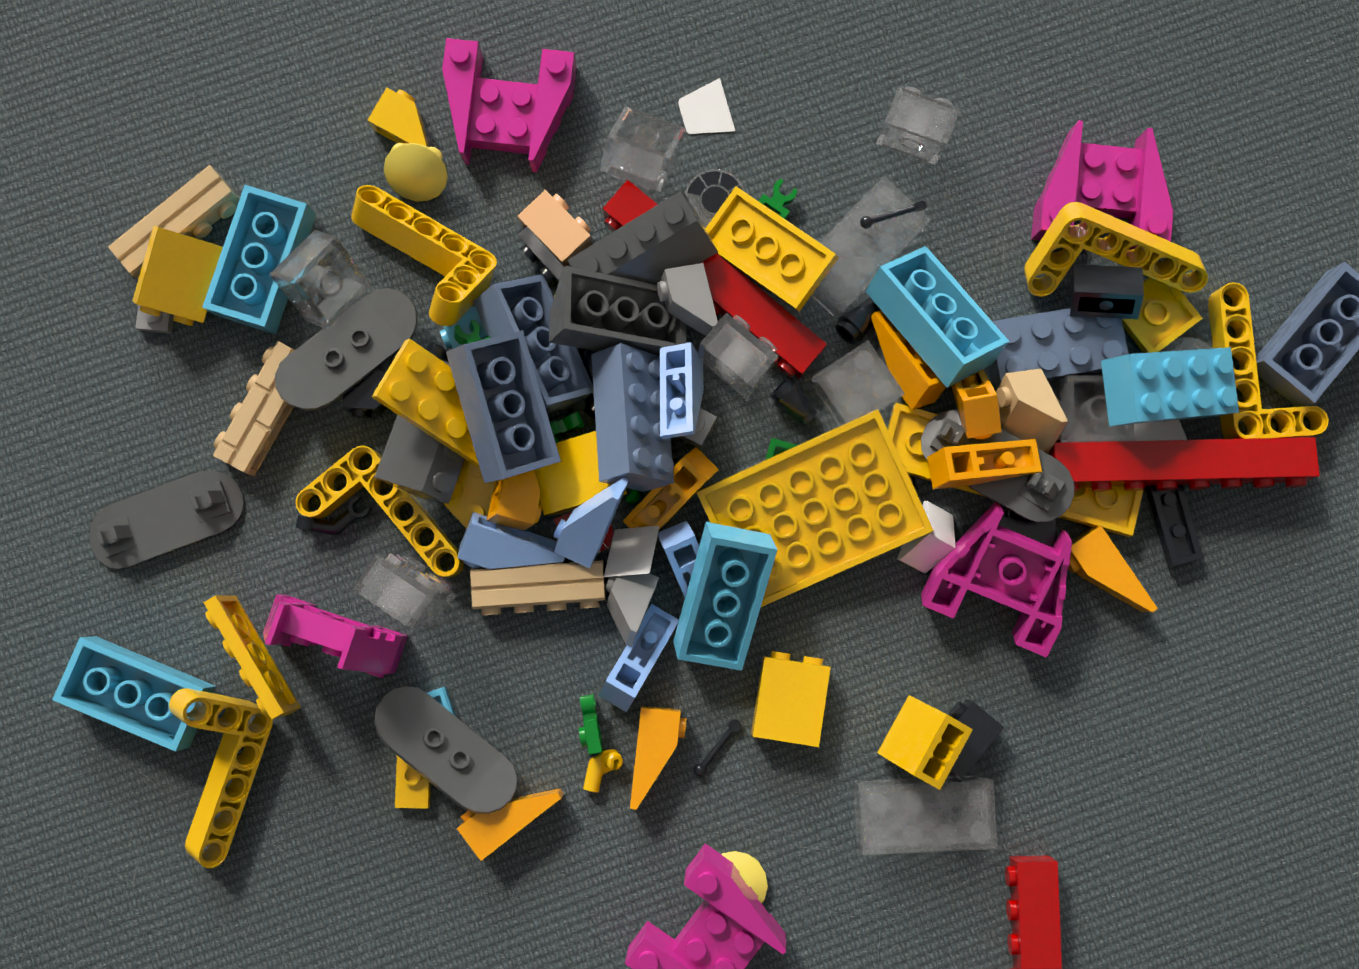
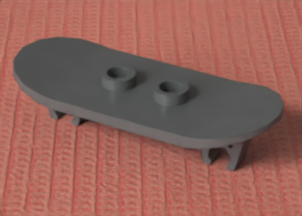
M390 288L377 289L364 296L280 362L275 373V388L281 399L290 406L301 410H319L338 400L397 354L405 340L412 339L418 323L417 310L413 302L401 291Z
M958 409L944 411L935 416L925 426L921 437V450L927 460L929 455L943 447L1017 441L1021 439L1001 429V433H995L986 439L967 438L962 427ZM1038 449L1042 472L968 486L1019 516L1034 522H1049L1062 516L1070 507L1074 497V481L1069 470L1059 460Z
M210 470L185 476L115 502L99 511L92 521L89 533L91 549L96 558L105 566L121 569L132 567L218 535L231 528L240 518L244 505L242 491L237 482L227 474Z
M404 686L392 689L382 697L376 707L374 719L376 731L380 739L393 753L457 805L475 814H489L501 810L512 800L517 788V775L513 764L429 694L419 688Z

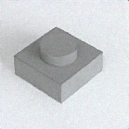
M138 305L135 329L172 334L173 314L162 311L160 317L139 311L140 305Z

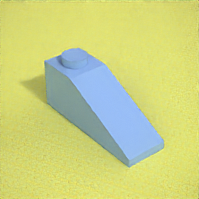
M691 342L660 348V437L662 439L692 435L696 431L704 391L703 361Z
M622 477L575 508L567 521L561 519L553 536L558 539L554 552L590 569L603 544L629 480Z
M473 512L458 552V559L463 560L466 565L473 568L484 567L487 569L563 562L565 557L554 552L558 541L527 530L521 531L487 521V516Z
M687 520L658 533L659 540L684 597H686L699 549L697 539Z
M651 604L643 618L632 647L629 645L625 647L598 696L627 712L677 626L679 619Z

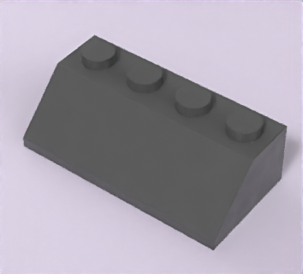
M680 191L568 259V262L574 268L657 285L665 269L699 264L719 251L687 195Z
M565 266L562 270L550 310L549 343L598 352L622 343L660 356V348L686 343V323L667 312L665 301L661 302L659 299L656 284Z
M397 415L374 478L426 501L449 504L465 459Z

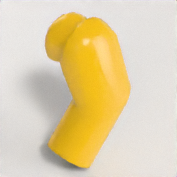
M608 749L592 757L588 763L583 789L599 792L602 776L614 769H620L623 764L622 756L616 750Z

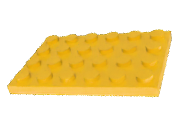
M878 409L696 492L710 523L771 535L777 548V553L761 607L934 531Z

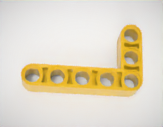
M363 185L357 189L351 214L352 221L360 228L445 276L435 288L429 309V317L433 322L441 326H452L457 323L474 305L473 301L489 288L497 264L495 256L378 187Z
M1079 202L1068 203L1059 211L1024 266L1028 289L1033 295L1039 297L1050 295L1056 290L1083 249L1125 267H1140L1144 275L1184 292H1197L1206 286L1208 282V274L1202 260L1194 251ZM1078 220H1081V221H1082L1081 223H1079V224H1077V225H1074V226H1071V225H1070V224H1071L1072 222H1074V221H1078ZM1104 233H1110L1104 238H1099ZM1139 245L1133 250H1128L1132 246ZM1061 247L1063 248V249H1062L1061 251H1059V252H1052L1053 250H1055V249H1057V248H1061ZM1161 258H1166L1161 262H1157ZM1040 274H1046L1045 276H1043V277H1041V278H1035L1036 276H1038V275H1040Z
M1232 282L1213 292L1208 299L1213 348L1231 347L1232 357L1236 358L1240 365L1239 370L1234 369L1236 389L1240 390L1243 395L1242 403L1238 401L1239 413L1220 416L1221 429L1225 439L1311 437L1324 432L1328 426L1329 419L1327 413L1318 406L1262 409L1247 289L1239 283ZM1224 294L1231 298L1232 307L1224 302ZM1228 325L1233 327V329L1235 330L1236 338H1233L1228 334ZM1304 416L1310 420V429H1307L1303 424ZM1272 418L1278 422V432L1274 431L1271 427ZM1239 420L1243 421L1247 427L1245 435L1238 428Z
M355 447L297 495L296 508L298 512L307 517L322 519L332 513L362 487H365L434 573L442 577H455L463 570L464 562L458 559L459 550L414 495L394 486L389 494L381 495L379 485L382 481L374 478L382 456L370 447ZM365 454H370L372 456V465L366 470H361L359 467L360 458ZM344 474L347 479L344 489L336 491L334 480L337 476ZM318 495L321 499V505L318 510L311 512L308 502L312 496ZM410 503L414 510L413 516L409 520L403 521L399 516L400 508L404 504ZM430 528L434 533V540L430 545L423 546L419 538L420 533L424 529ZM450 553L455 559V565L452 570L445 572L440 566V559L443 555Z
M183 688L172 695L169 702L170 712L193 728L224 733L185 842L186 852L205 868H215L225 860L266 746L273 720H271L269 715L265 716L258 705L251 701ZM195 702L194 708L187 713L188 707ZM225 709L224 715L218 719L219 713ZM253 715H255L253 721L250 724H248L250 718ZM244 747L242 753L237 756L238 751ZM232 779L231 784L226 787L227 783ZM219 812H221V814L219 815V817L214 820V818L216 817V815H217Z

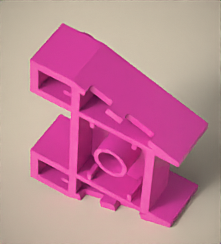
M446 38L442 71L458 149L464 164L470 165L471 149L478 148L529 154L528 160L532 172H537L547 153L546 149L561 124V118L573 99L577 71L575 53L542 49L538 84L481 78L483 54L479 42Z
M1078 120L1067 133L1054 167L1034 207L1031 239L1041 240L1059 211L1068 203L1079 202L1110 216L1126 218L1129 224L1171 242L1173 208L1153 128H1147L1135 140L1134 148L1081 143L1083 121ZM1139 245L1132 246L1128 250H1133Z
M994 502L955 543V549L934 565L921 593L922 605L954 619L968 589L1021 612L1012 630L1015 644L1047 658L1062 627V609L1066 595V577L1070 563L1072 540L1067 531L1062 529L1052 548L998 525L1004 512L1001 505Z
M276 594L263 631L265 644H281L291 647L292 643L304 646L320 644L323 645L322 652L341 657L337 668L362 671L380 678H384L385 674L396 672L408 635L378 625L370 626L316 608L315 604L284 594Z
M705 843L686 868L684 886L699 895L704 901L675 939L647 921L628 946L625 965L631 969H745L764 942L781 954H784L786 952V933L772 914H769L758 900V896L751 886L749 887L740 876V872L733 862Z

